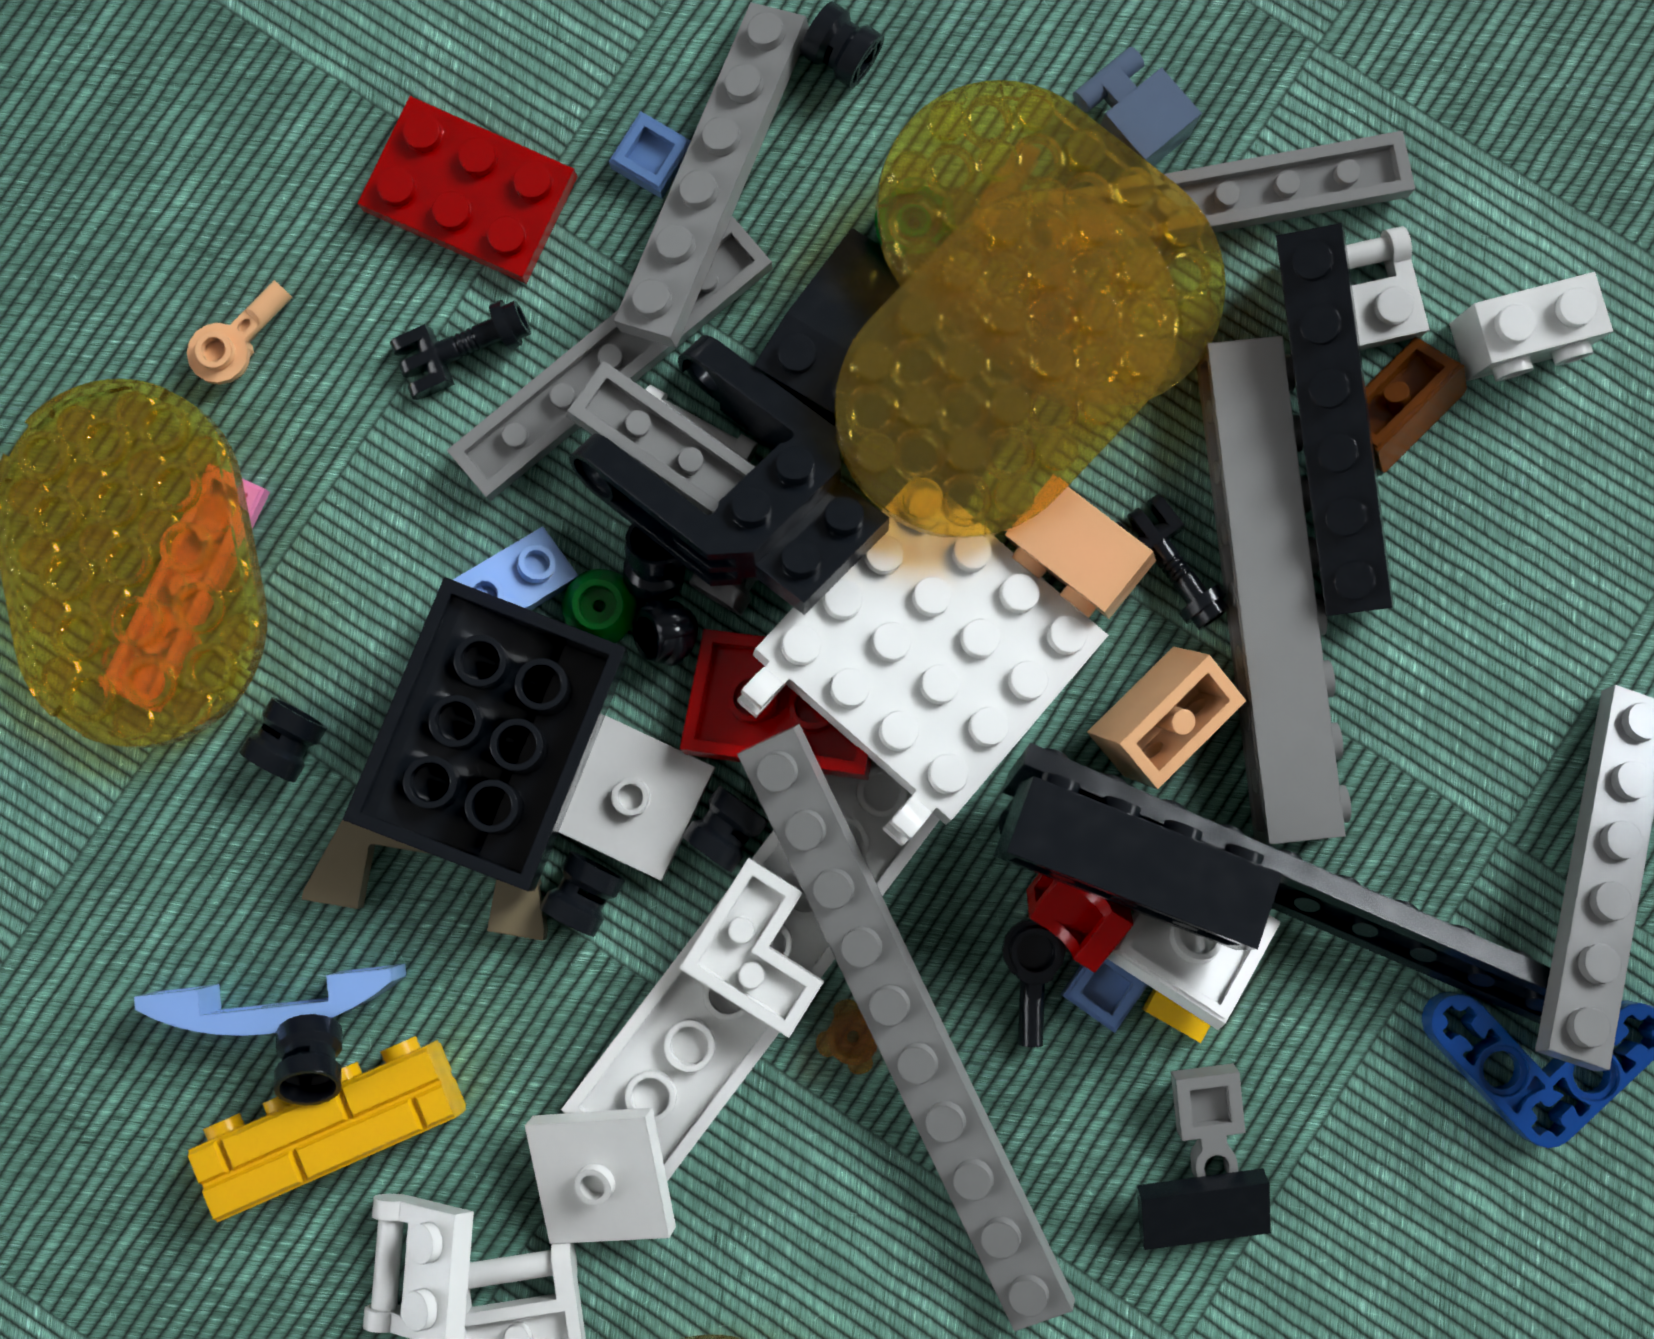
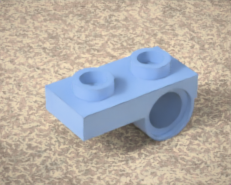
M542 526L453 580L528 610H533L564 591L579 575Z

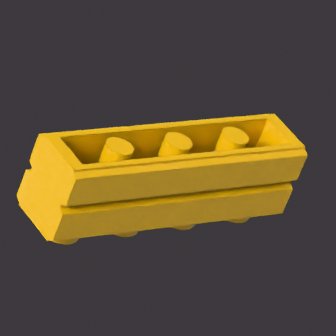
M414 1036L380 1051L384 1063L363 1073L358 1061L341 1068V1091L328 1102L303 1106L290 1104L278 1097H274L262 1103L266 1115L245 1124L241 1113H238L204 1128L203 1131L207 1141L189 1149L188 1158L198 1183L203 1187L202 1193L212 1219L218 1223L462 1114L466 1110V1103L456 1079L452 1076V1069L441 1043L436 1040L421 1047L417 1037Z

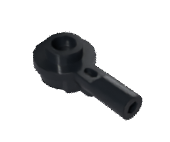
M1026 919L1013 925L1007 932L1002 945L1004 962L1011 973L1020 979L1018 1045L1041 1047L1043 1046L1045 983L1053 980L1054 975L1063 964L1066 951L1064 943L1052 932L1035 921Z

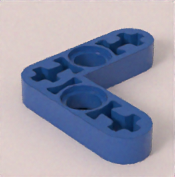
M1451 991L1438 993L1429 999L1423 1009L1421 1018L1423 1030L1428 1038L1504 1121L1523 1139L1546 1148L1559 1147L1569 1141L1654 1060V1007L1629 1000L1621 1002L1614 1043L1617 1047L1613 1050V1053L1622 1057L1623 1060L1619 1063L1616 1056L1612 1055L1610 1070L1603 1071L1602 1081L1597 1087L1588 1091H1582L1576 1085L1573 1077L1574 1064L1553 1058L1541 1069L1482 1004L1470 996ZM1447 1008L1460 1012L1465 1010L1467 1013L1461 1019L1463 1026L1475 1037L1484 1039L1487 1033L1490 1034V1037L1472 1046L1460 1034L1451 1031L1444 1033L1443 1030L1449 1022L1443 1013ZM1626 1018L1644 1021L1638 1028L1640 1034L1644 1037L1640 1043L1629 1040L1621 1042L1629 1033L1627 1026L1624 1024ZM1469 1051L1466 1058H1464L1463 1054ZM1504 1051L1509 1054L1513 1061V1076L1506 1084L1494 1087L1484 1077V1062L1492 1053ZM1556 1083L1564 1093L1577 1100L1578 1103L1575 1106L1560 1100L1564 1095L1553 1089ZM1537 1103L1546 1107H1551L1557 1103L1548 1113L1550 1120L1553 1122L1548 1130L1537 1125L1531 1127L1537 1120L1536 1114L1532 1111Z

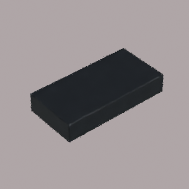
M1264 1168L1137 1185L1139 1233L1144 1250L1271 1233L1270 1183Z

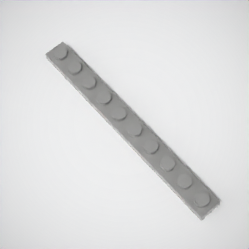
M800 724L742 750L737 755L1014 1332L1072 1312L1075 1303L1072 1291Z

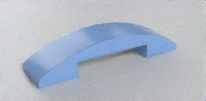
M405 964L343 970L326 975L327 998L221 1009L220 986L215 984L150 992L134 996L135 1010L155 1020L194 1032L232 1036L265 1035L276 1033L281 1023L295 1016L317 1014L333 1018L362 1006L385 993L405 978L406 967Z

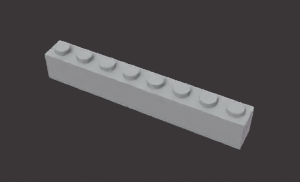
M1283 336L1207 343L1196 358L1223 588L1227 594L1225 596V603L1229 606L1226 612L1235 686L1246 699V702L1238 710L1254 839L1264 844H1278L1346 837L1344 823L1349 822L1351 819V801L1346 786L1339 785L1336 760H1341L1343 756V737L1338 723H1331L1328 698L1333 697L1335 694V674L1331 662L1323 660L1321 636L1326 634L1328 622L1324 601L1321 598L1315 597L1313 574L1318 573L1319 559L1316 539L1308 537L1305 513L1311 510V498L1308 477L1306 475L1300 476L1297 452H1301L1303 449L1300 416L1298 414L1292 415L1290 391L1295 389L1292 355L1285 354Z

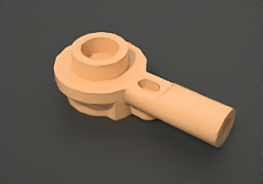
M273 280L230 325L212 323L197 330L190 339L187 348L188 363L193 372L206 382L218 385L231 383L241 377L249 365L250 357L254 354V349L250 342L293 297Z

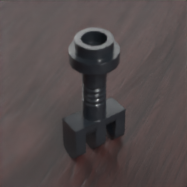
M503 300L494 302L489 305L490 319L472 326L471 329L467 328L466 331H461L460 334L456 333L455 336H449L440 341H437L433 329L425 324L393 338L390 341V345L397 356L419 350L418 354L399 363L403 377H414L426 371L428 373L427 376L408 385L411 398L413 400L423 399L455 385L447 365L462 359L463 356H468L469 353L473 354L474 351H479L500 341H503L509 350L521 346L523 343L522 338L531 335V331L519 304L515 300L508 304H505Z
M1157 494L1149 499L1147 504L1159 523L1154 526L1140 508H1136L1129 513L1127 518L1139 535L1137 539L1154 552L1155 563L1166 574V577L1170 579V582L1174 583V588L1187 603V606L1181 610L1179 615L1186 624L1193 622L1198 630H1201L1217 620L1229 609V606L1223 600L1227 594L1219 584L1207 590L1197 575L1187 566V562L1183 561V557L1180 556L1170 539L1182 531L1184 524L1160 494ZM1116 522L1119 526L1126 530V528L1120 522Z

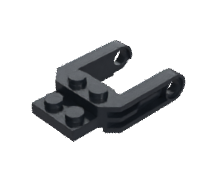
M703 335L678 357L680 371L684 372L686 370L693 381L704 392L720 403V411L772 449L753 470L719 501L718 508L713 514L707 515L603 435L595 433L590 436L569 456L570 464L578 478L593 494L710 586L742 585L746 578H757L805 615L889 531L890 517L841 481L838 428L720 341L711 336Z

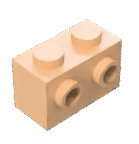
M1053 475L1005 534L1011 544L1017 548L1012 558L1038 579L1048 572L1066 586L1059 595L1088 618L1097 610L1110 619L1156 562L1154 552Z
M1173 646L1087 733L1123 776L1159 789L1246 702V699L1210 654Z

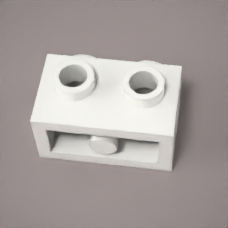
M1595 272L1474 303L1449 323L1460 362L1465 368L1466 381L1492 374L1495 381L1511 379L1534 369L1532 364L1553 359L1555 366L1575 362L1592 355L1594 352L1591 345L1613 332Z

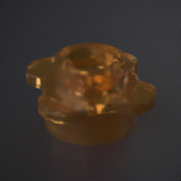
M852 999L840 1000L834 1005V1019L826 1031L820 1032L816 1038L817 1050L824 1057L834 1056L840 1062L848 1064L849 1070L854 1074L867 1073L873 1066L872 1056L876 1052L877 1044L857 1003ZM848 1032H858V1041L850 1042L847 1039Z

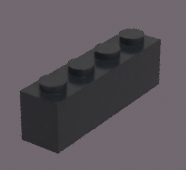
M1043 772L1041 779L1033 776L1019 783L994 857L1234 950H1258L1283 874L1263 866L1264 856L1262 854L1235 844H1225L1224 850L1201 842L1202 831L1178 821L1165 820L1163 826L1140 818L1142 809L1139 806L1120 798L1104 796L1101 803L1078 794L1081 786L1079 783L1059 774Z

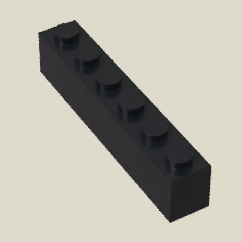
M1342 223L1276 235L1326 616L1393 608L1394 600L1346 235Z

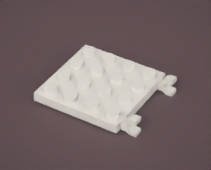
M919 471L882 510L883 513L890 517L889 531L805 615L793 607L755 648L753 656L765 667L741 690V696L737 699V702L757 718L782 688L787 685L855 746L868 754L871 760L911 794L910 798L882 829L901 846L916 834L932 813L944 824H948L1109 636L1092 620L1059 595L1060 593L1042 577L1038 579L1012 558L1014 553Z

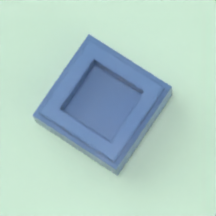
M640 111L609 160V164L612 170L663 199L677 175L691 140Z
M1106 959L1095 973L1080 965L1061 992V995L1115 1033L1148 985Z

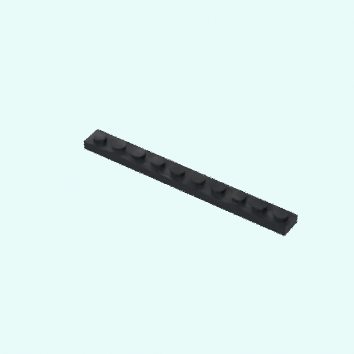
M1030 743L1008 773L1002 793L1015 797L1020 782L1033 776L1041 779L1043 772H1051L1076 781L1081 785L1078 794L1101 803L1104 796H1112L1129 801L1142 809L1140 818L1163 826L1165 820H1174L1195 827L1203 832L1201 842L1224 850L1225 844H1235L1254 850L1264 856L1263 866L1283 873L1271 907L1272 909L1540 1024L1551 967L1534 961L1525 952L1504 948L1477 936L1474 931L1467 927L1444 922L1419 911L1416 906L1409 902L1393 900L1363 887L1357 880L1349 876L1333 874L1303 861L1299 855L1291 851L1275 849L1245 836L1236 827L1215 823L1187 811L1178 802L1160 799L1128 785L1118 776L1102 774L1076 763L1060 751L1042 748Z

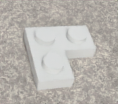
M748 858L679 969L789 1038L824 980L770 947L803 891L753 859Z

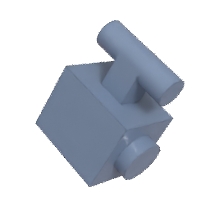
M1128 47L1074 91L1073 98L1084 112H1089L1102 100L1108 103L1111 109L1104 114L1096 135L1100 140V150L1105 159L1115 169L1120 171L1125 169L1133 179H1139L1190 137L1202 113L1162 67L1137 87L1130 77L1144 67V60L1135 48Z

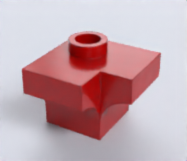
M1038 874L1026 889L1029 918L1058 937L1071 952L1073 960L1094 973L1134 925L1131 909Z

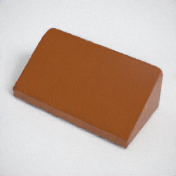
M1417 337L1365 386L1376 468L1383 473L1388 471L1467 390L1464 365Z

